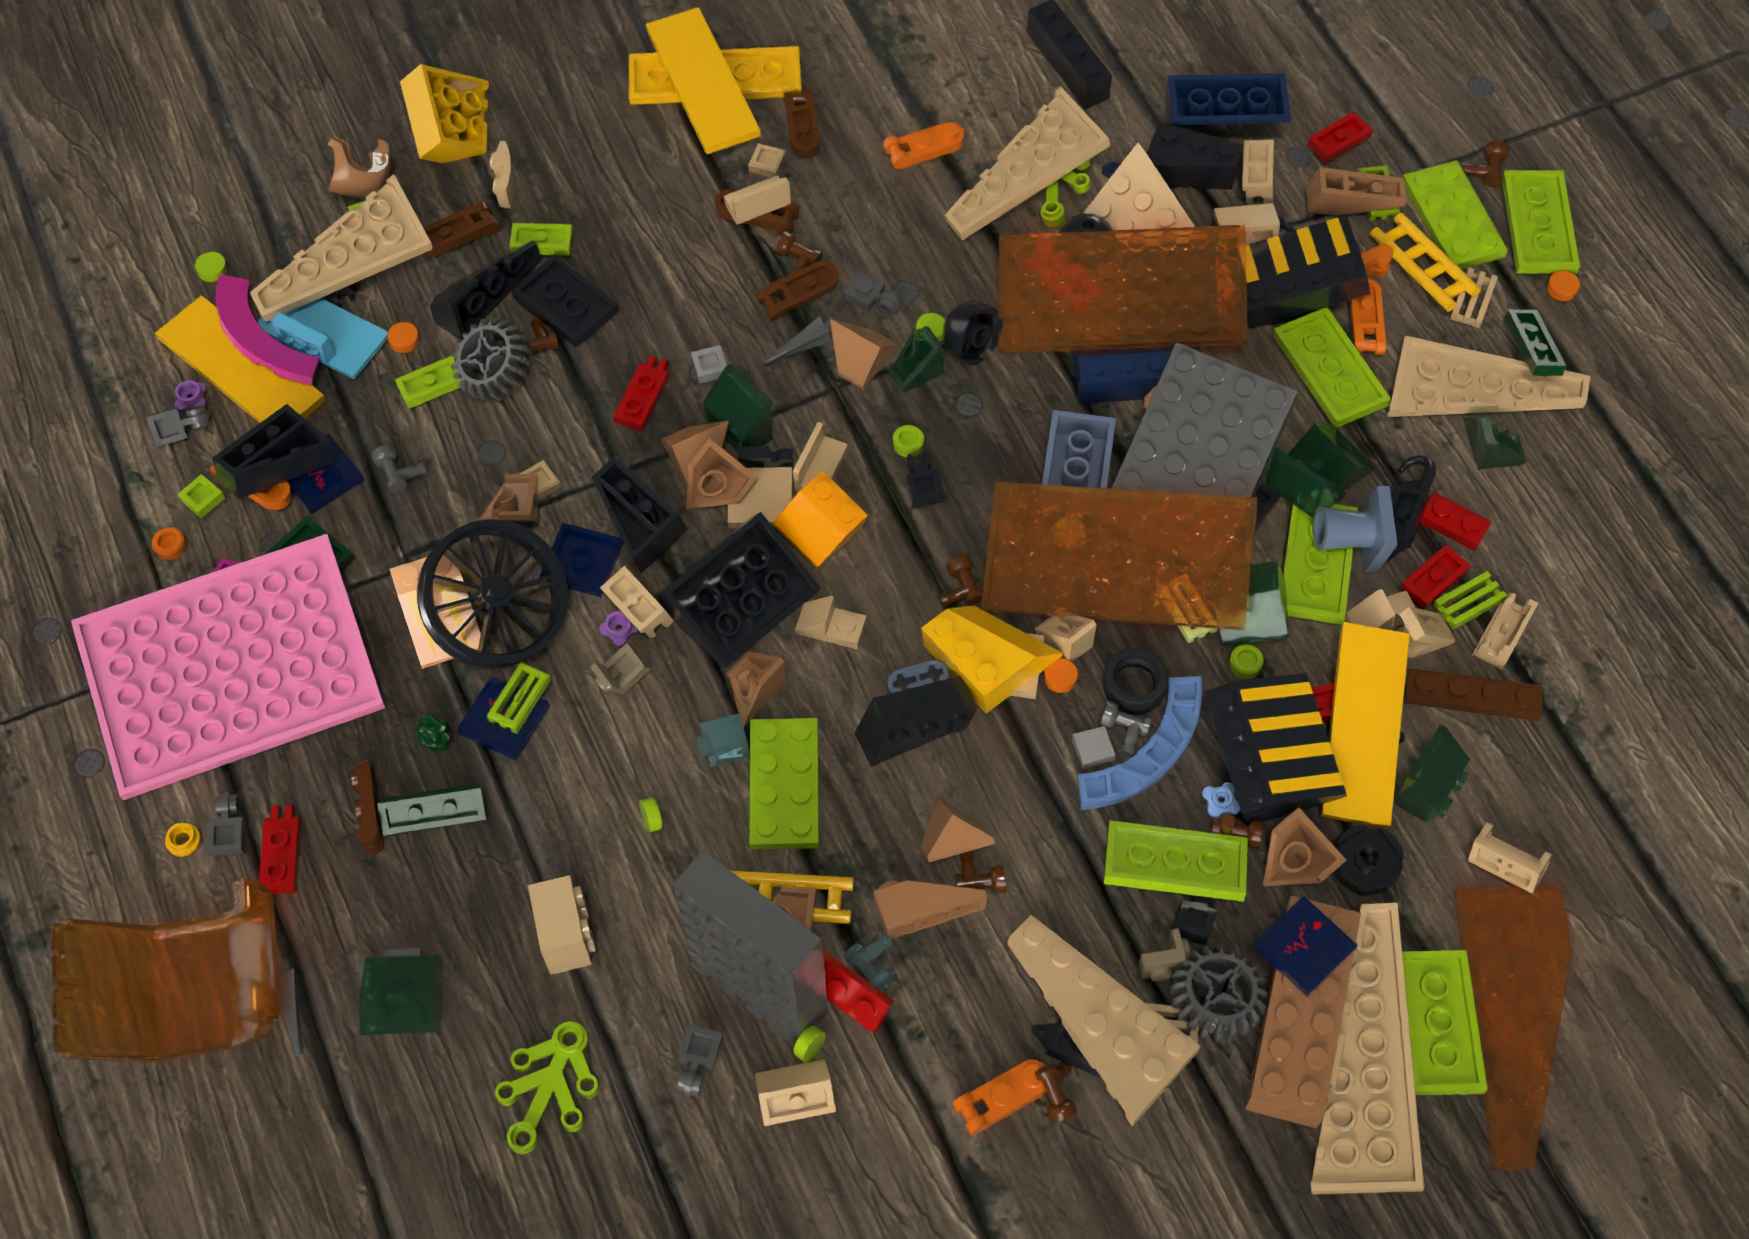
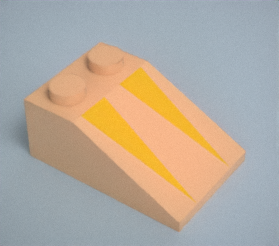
M443 555L438 563L435 575L464 582L461 571ZM427 557L390 569L422 669L454 659L433 641L424 627L419 614L417 582L420 570ZM433 583L435 606L469 598L466 591ZM470 603L438 612L444 625L453 634L474 611ZM476 617L466 625L456 638L467 646L478 650L481 632Z

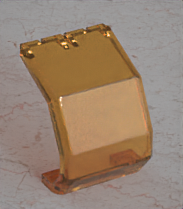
M243 877L232 882L233 910L158 925L67 919L61 923L52 924L51 950L59 953V956H51L52 985L60 987L52 990V1019L60 1022V1025H53V1051L60 1053L64 1059L160 1063L235 1049L268 1036L281 1012L274 901L269 889L261 883Z

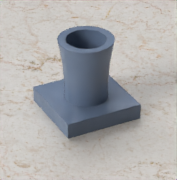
M1376 486L1359 512L1320 505L1315 512L1313 520V541L1317 551L1361 547L1364 573L1376 574L1398 545L1390 486Z

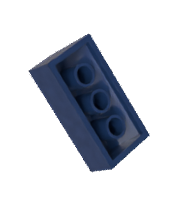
M1285 73L1168 76L1165 107L1167 122L1172 125L1291 122Z
M1194 341L1177 342L1202 353V349ZM1176 342L1072 349L1071 355L1078 404L1144 400V396L1153 387L1157 386Z

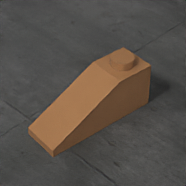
M1319 167L1306 187L1308 212L1339 216L1403 207L1407 203L1404 178Z
M908 880L900 883L889 881L880 885L878 890L873 891V902L885 937L889 941L986 909L987 894L982 889Z

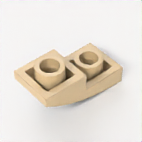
M500 141L497 151L492 152L490 158V168L494 170L495 174L493 193L497 196L499 207L511 209L515 192V175L506 141Z

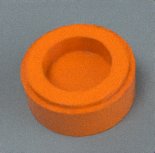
M1565 270L1553 273L1547 284L1549 295L1558 301L1572 300L1580 288L1578 277L1572 272Z
M400 322L393 325L387 333L390 347L398 353H409L416 349L420 342L417 328L408 322Z
M167 527L159 530L153 536L152 548L160 559L170 561L184 554L187 548V541L180 530Z
M1059 658L1045 668L1044 682L1050 690L1057 693H1066L1075 687L1078 670L1071 661Z

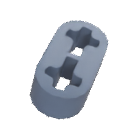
M932 660L896 670L888 677V694L901 691L900 687H897V682L903 681V684L907 685V689L933 683V680L928 678V673L934 672L936 676H939V681L949 679L948 669L942 662Z

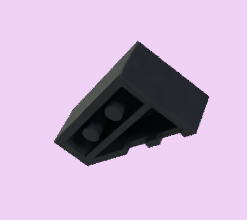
M1159 122L1147 155L1170 189H1176V185H1194V189L1232 190L1240 168L1244 145Z
M288 404L212 457L218 482L238 499L334 463L330 438Z
M615 455L592 476L633 561L642 574L687 530L680 514Z
M961 676L874 697L854 734L872 767L945 735L966 729L978 708Z

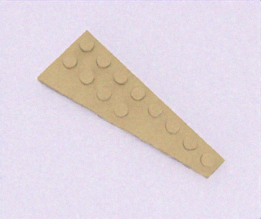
M1398 903L1361 904V916L1311 1181L1312 1194L1424 1191Z

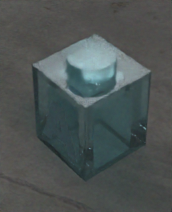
M739 713L700 723L702 736L696 737L700 756L707 755L710 767L749 757L748 743Z

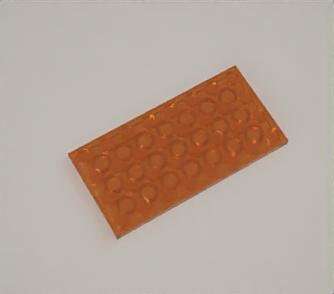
M1245 225L999 235V318L1003 322V327L999 331L998 336L999 353L1174 347L1176 342L1184 346L1248 344Z
M995 482L981 609L983 611L1059 617L1078 615L1099 620L1246 631L1258 500L1256 497Z

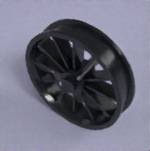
M479 520L455 529L430 552L420 570L417 582L419 614L424 627L433 641L456 660L479 668L497 669L513 666L540 651L554 638L560 629L568 604L567 580L562 565L554 551L533 531L522 525L505 520ZM480 535L500 537L493 575H491L479 539ZM463 539H470L482 577L451 548L452 545ZM507 540H511L525 548L529 553L505 577L501 575ZM442 556H446L474 584L435 575ZM533 556L542 567L546 576L512 585L509 579ZM548 582L551 605L516 596L513 593L520 589ZM433 583L475 594V596L435 606ZM473 603L474 612L452 634L442 622L438 612ZM510 603L549 613L542 632ZM484 610L485 616L478 650H475L462 643L456 636L480 611ZM493 611L507 650L505 654L485 652ZM504 612L535 640L531 645L524 649L516 650Z

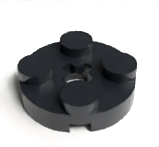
M1368 825L1352 827L1340 836L1335 846L1346 859L1335 870V873L1346 887L1352 889L1359 896H1368L1387 891L1397 882L1402 872V861L1404 859L1402 847L1390 832L1382 828L1376 830L1374 828H1367ZM1364 853L1366 856H1375L1374 866L1369 867L1362 864L1360 854Z

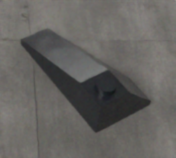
M533 240L451 284L442 294H438L429 305L435 324L463 341L462 332L470 333L471 324L479 325L481 319H485L505 299L511 290L541 262L537 243Z

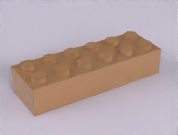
M1290 896L1284 910L1283 919L1287 915L1289 916L1282 921L1281 927L1283 929L1280 930L1279 943L1276 949V953L1284 961L1275 954L1268 999L1266 1001V1011L1263 1015L1245 1110L1317 1128L1325 1115L1361 913ZM1302 918L1303 920L1294 929H1292ZM1303 922H1304V924H1305V929L1301 928V930H1300L1299 927H1304V926H1303ZM1314 922H1320L1322 923V926L1319 927L1318 930H1316L1314 928ZM1302 932H1303L1304 935H1300V936L1302 937L1303 941H1304L1305 944L1307 945L1308 949H1306V948H1304V947H1301V946H1299V945H1296L1297 951L1291 949L1290 947H1292V948L1295 949V946H1294V943H1293V942H1296V943H1298V944H1300V945H1302V946H1305L1304 943H1303V941L1301 940V938H1300L1299 935H1298V934H1302ZM1337 934H1339L1345 940L1341 946L1340 944L1343 942V940ZM1322 943L1329 946V948L1321 949ZM1338 946H1340V947L1336 950V954H1335V956L1332 958V960H1333V962H1332V961L1329 960V959L1334 955V953H1335L1334 949H1336ZM1320 947L1321 952L1316 951L1317 953L1314 954L1316 957L1312 959L1310 955ZM1289 949H1290L1292 953H1287V952H1284L1283 950L1289 951ZM1330 949H1332V950L1313 968L1314 970H1318V969H1320V970H1319V971H1312V972L1306 977V975L1311 971V968H1312ZM1330 961L1331 966L1328 967L1325 963ZM1291 968H1293L1302 978H1300Z

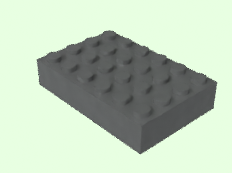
M1176 342L1097 521L1101 526L1220 575L1298 399L1297 391Z
M702 850L673 883L676 894L675 901L679 907V916L683 923L682 929L685 932V941L689 948L688 953L691 956V961H693L691 965L702 976L707 978L711 975L720 982L718 984L720 989L731 998L738 996L747 1003L746 1008L755 1017L761 1020L766 1017L774 1023L775 1026L773 1028L784 1039L790 1041L793 1038L797 1041L806 1028L812 1025L817 1026L828 1012L822 939Z

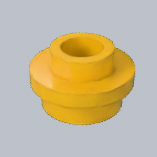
M189 823L173 825L167 831L165 837L167 849L171 854L178 857L194 853L201 842L200 832L194 825ZM189 837L186 843L179 845V841L182 838Z

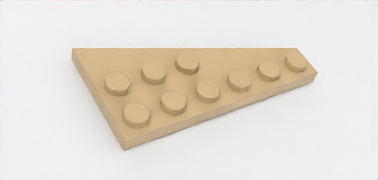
M1061 86L1054 93L1055 98L1048 106L1044 104L1040 108L1038 117L1030 125L1024 126L997 156V162L990 170L986 168L980 175L981 180L972 190H967L945 214L947 223L962 240L1111 146L1109 137Z
M1139 142L1083 212L1095 214L1105 219L1111 225L1116 240L1128 249L1206 243ZM1216 258L1218 316L1222 318L1240 296V292Z
M394 174L386 180L387 184L379 191H372L366 196V201L356 210H349L315 238L316 242L306 251L301 250L293 256L294 261L283 270L277 269L250 292L264 322L273 319L278 312L285 314L433 249L430 239Z
M1405 335L1387 417L1584 408L1587 402L1591 376L1566 370L1563 376H1533L1527 363L1524 361Z
M1030 915L1012 933L1007 944L1030 978H1034L1044 992L1043 997L1050 1007L1053 1006L1062 1019V1025L1092 1069L1094 1068L1098 1071L1107 1084V1091L1113 1099H1117L1126 1112L1125 1117L1133 1127L1198 1053L1200 1045L1038 919Z

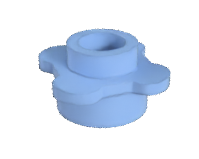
M1226 782L1220 787L1213 788L1207 786L1204 788L1202 796L1207 800L1206 807L1209 816L1222 818L1225 814L1234 815L1240 811L1239 803L1234 795L1233 784ZM1223 798L1225 801L1221 803L1218 799Z

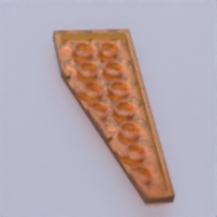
M1537 886L1533 894L1520 887L1456 888L1454 900L1461 949L1467 950L1488 1089L1482 1095L1493 1171L1531 1170L1535 1164L1573 953L1562 887Z

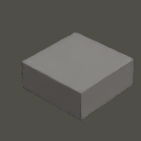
M720 345L691 352V359L699 384L729 376L728 367Z
M1105 726L1073 734L1072 742L1082 769L1115 760L1116 755Z

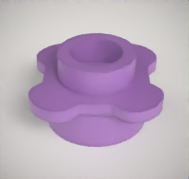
M192 380L181 382L175 388V395L177 397V401L174 403L175 407L177 406L179 411H184L187 408L199 405L205 406L204 392L207 390L205 384Z
M621 610L609 614L605 623H602L599 627L600 634L611 638L613 644L618 647L625 645L626 639L631 634L638 632V629ZM617 627H622L621 630H616Z

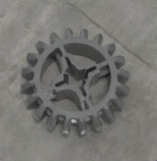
M492 317L490 321L481 319L479 326L471 324L470 333L462 332L464 339L462 342L455 343L459 349L458 352L451 354L456 362L450 367L453 370H457L453 378L461 379L459 387L463 391L469 393L475 399L491 402L493 398L495 400H502L504 394L512 395V387H521L519 380L521 377H528L524 370L525 367L532 365L527 357L533 352L527 347L530 341L524 336L520 328L508 320ZM499 340H504L506 346L501 347L499 345ZM478 372L484 374V380H479Z
M1222 945L1216 948L1215 953L1208 946L1202 949L1201 955L1193 951L1190 953L1189 959H1184L1185 961L1180 964L1179 970L1173 974L1172 982L1175 984L1171 985L1170 995L1175 998L1172 1001V1008H1182L1178 1014L1179 1021L1190 1020L1188 1025L1189 1032L1195 1030L1198 1025L1199 1029L1202 1030L1200 1033L1202 1039L1206 1038L1208 1033H1213L1216 1043L1221 1041L1223 1034L1226 1035L1230 1042L1236 1039L1237 1033L1244 1037L1249 1033L1250 1027H1257L1260 1022V1016H1263L1266 1011V1005L1263 1003L1268 999V992L1262 990L1266 985L1265 979L1257 978L1260 971L1259 966L1249 968L1247 966L1249 956L1243 957L1241 960L1236 958V948L1231 950L1229 955L1224 954ZM1235 982L1241 987L1246 1002L1241 999L1242 995L1236 991ZM1192 985L1197 988L1196 992L1202 997V1005L1196 1000L1192 991ZM1226 986L1224 993L1217 995L1214 998V1000L1211 1001L1213 995H1215L1218 991L1221 992V990ZM1216 1012H1221V1013H1224V1014H1226V1015H1218V1014H1214V1013H1216Z

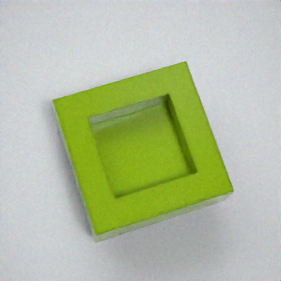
M202 474L177 494L180 501L201 519L225 499L223 492Z

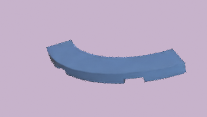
M1201 676L1168 677L1167 706L1162 722L1156 733L1135 756L1122 764L1119 763L1104 770L1078 774L1080 810L1109 806L1132 798L1150 788L1174 767L1185 752L1196 729L1202 701Z

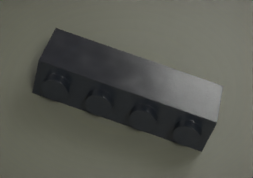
M1049 0L1028 9L1027 34L1082 107L1088 109L1110 98L1112 74L1055 0Z

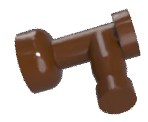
M1492 141L1486 144L1484 154L1489 160V165L1465 163V175L1469 176L1470 174L1484 177L1483 182L1489 187L1501 185V162L1509 154V146L1502 141Z
M787 231L783 233L776 247V253L782 256L793 254L799 257L793 270L788 275L821 261L823 252L817 249L813 251L796 243V237Z
M541 318L532 319L530 324L536 339L529 340L530 343L527 347L532 352L550 347L552 350L558 349L559 346L555 332H546Z
M969 555L958 556L946 565L949 574L952 577H958L962 586L946 595L942 594L939 596L943 608L963 599L966 600L968 605H974L985 598L983 590L978 589L970 573L973 563Z
M1225 814L1222 818L1214 817L1212 833L1247 837L1250 847L1260 848L1263 821L1252 820L1248 826L1235 824V818L1231 814Z
M973 851L959 854L962 861V874H955L957 887L974 889L992 887L996 893L1007 892L1003 865L993 866L989 874L976 875Z
M1064 1062L1059 1063L1057 1066L1055 1064L1046 1065L1035 1071L1037 1080H1042L1051 1102L1047 1114L1052 1123L1066 1120L1078 1112L1074 1101L1065 1099L1059 1086L1072 1071L1071 1065Z

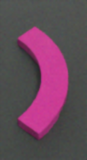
M220 274L216 285V308L220 325L231 343L257 365L262 364L274 370V374L312 386L319 367V357L289 348L268 335L256 322L248 305L250 280Z

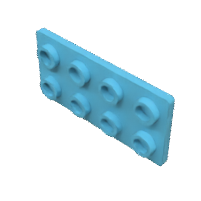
M322 298L285 314L278 312L273 319L266 322L261 317L257 322L275 340L299 352L319 357L320 363L351 379H355L382 347L387 340L388 333L386 330Z

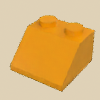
M822 470L797 493L774 520L772 525L818 569L862 529L868 515Z

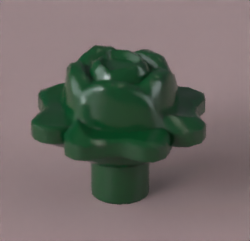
M432 714L427 717H419V724L415 727V732L417 733L420 745L427 747L432 752H436L438 749L445 751L447 749V742L451 739V735L447 732L449 723L445 719L438 720Z

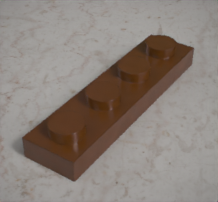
M1408 668L1406 671L1404 704L1539 721L1542 717V685Z

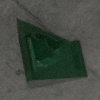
M924 326V328L915 329L911 332L895 363L890 365L887 370L901 391L907 392L944 374V348L929 327Z
M1486 416L1481 419L1463 417L1477 470L1519 466L1527 463L1518 435L1515 434L1509 437L1510 432L1508 429L1502 432L1496 422L1490 424V420Z

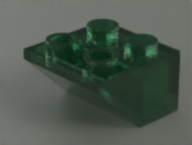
M729 364L725 367L703 401L705 419L708 423L729 420L725 440L737 452L738 447H748L750 445L764 446L773 439L772 403L764 392H758L752 386L749 377L744 372H738Z

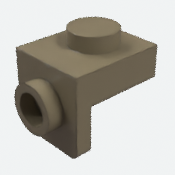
M626 643L604 665L594 662L590 666L596 674L595 682L603 691L607 693L611 691L620 695H624L651 670L635 646L630 643Z
M1178 928L1171 929L1168 938L1170 950L1141 954L1138 965L1141 979L1151 978L1152 981L1169 979L1175 971L1179 970L1178 968L1185 961L1184 959H1189L1190 949L1186 938L1181 939Z

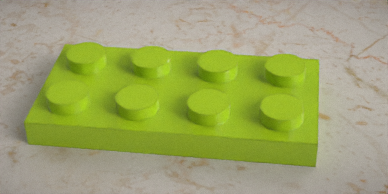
M1457 160L1403 174L1405 191L1434 244L1460 269L1505 258L1508 249Z
M1504 170L1502 185L1516 274H1553L1560 270L1577 274L1580 262L1564 171Z
M1328 307L1274 328L1273 338L1335 429L1390 405V396Z
M1294 497L1291 506L1277 614L1342 625L1346 615L1353 547L1317 551L1313 541V520L1315 512L1320 505L1349 511H1358V508Z
M817 718L750 719V850L819 848Z
M1109 820L1104 884L1244 902L1246 896L1248 838Z
M1467 950L1402 952L1415 1096L1485 1094L1488 1089Z

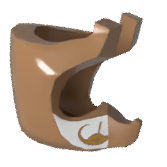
M336 136L331 137L327 145L331 146L334 150L335 168L328 191L356 198H365L372 191H379L387 184L386 180L389 178L391 170L389 144L384 140L377 139V148L368 154L372 164L367 169L354 161L348 142Z

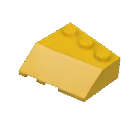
M420 64L400 81L419 159L443 164L483 155L487 152V123L484 121V112L488 109V100L485 99V91L489 89L488 80Z
M976 606L946 609L921 627L923 646L937 661L946 665L948 673L952 678L961 676L972 699L986 714L1012 695L1017 688L1038 673L1040 674L1046 667L1063 656V653Z

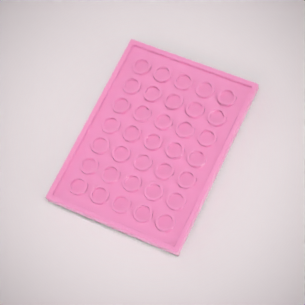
M327 534L71 620L119 796L123 800L385 709Z

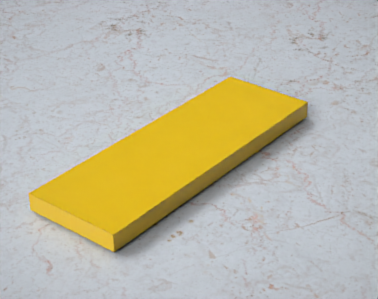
M699 7L646 24L647 33L706 154L761 137L760 128Z
M799 46L721 50L745 99L784 98V92L802 93ZM658 53L629 54L630 105L681 102Z
M202 295L155 332L157 338L258 423L264 421L286 404L306 419L326 401L325 396L314 386L280 377L274 374V370L262 364L257 365L245 357L225 335L219 322L217 308Z
M1343 622L1341 625L1328 740L1347 797L1321 804L1320 817L1385 829L1391 826L1409 633Z

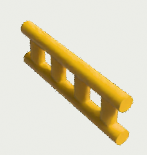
M1399 213L1394 218V222L1398 226L1384 233L1379 227H1376L1370 232V236L1379 245L1386 244L1392 247V258L1446 311L1450 312L1456 307L1457 303L1452 298L1463 291H1466L1472 297H1475L1481 291V288L1403 213ZM1407 234L1416 245L1404 252L1394 241ZM1427 253L1436 263L1423 271L1413 260ZM1446 271L1456 282L1442 289L1433 279Z
M730 870L750 886H759L758 892L770 901H772L773 887L792 886L828 890L827 909L815 908L814 922L850 924L851 910H841L842 891H853V877Z

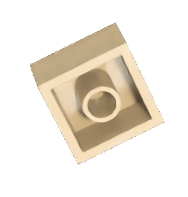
M570 875L528 885L540 951L550 975L592 965L590 953L595 952L596 948L587 920L589 919V914L581 886L574 887Z

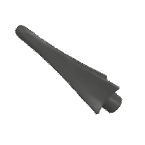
M818 316L789 342L763 359V364L769 365L795 353L832 342L829 336L832 333L830 320L823 323Z
M280 959L275 962L277 974L269 976L286 1020L293 1052L296 1056L302 1054L299 1025V974L295 973V969H291L289 959Z

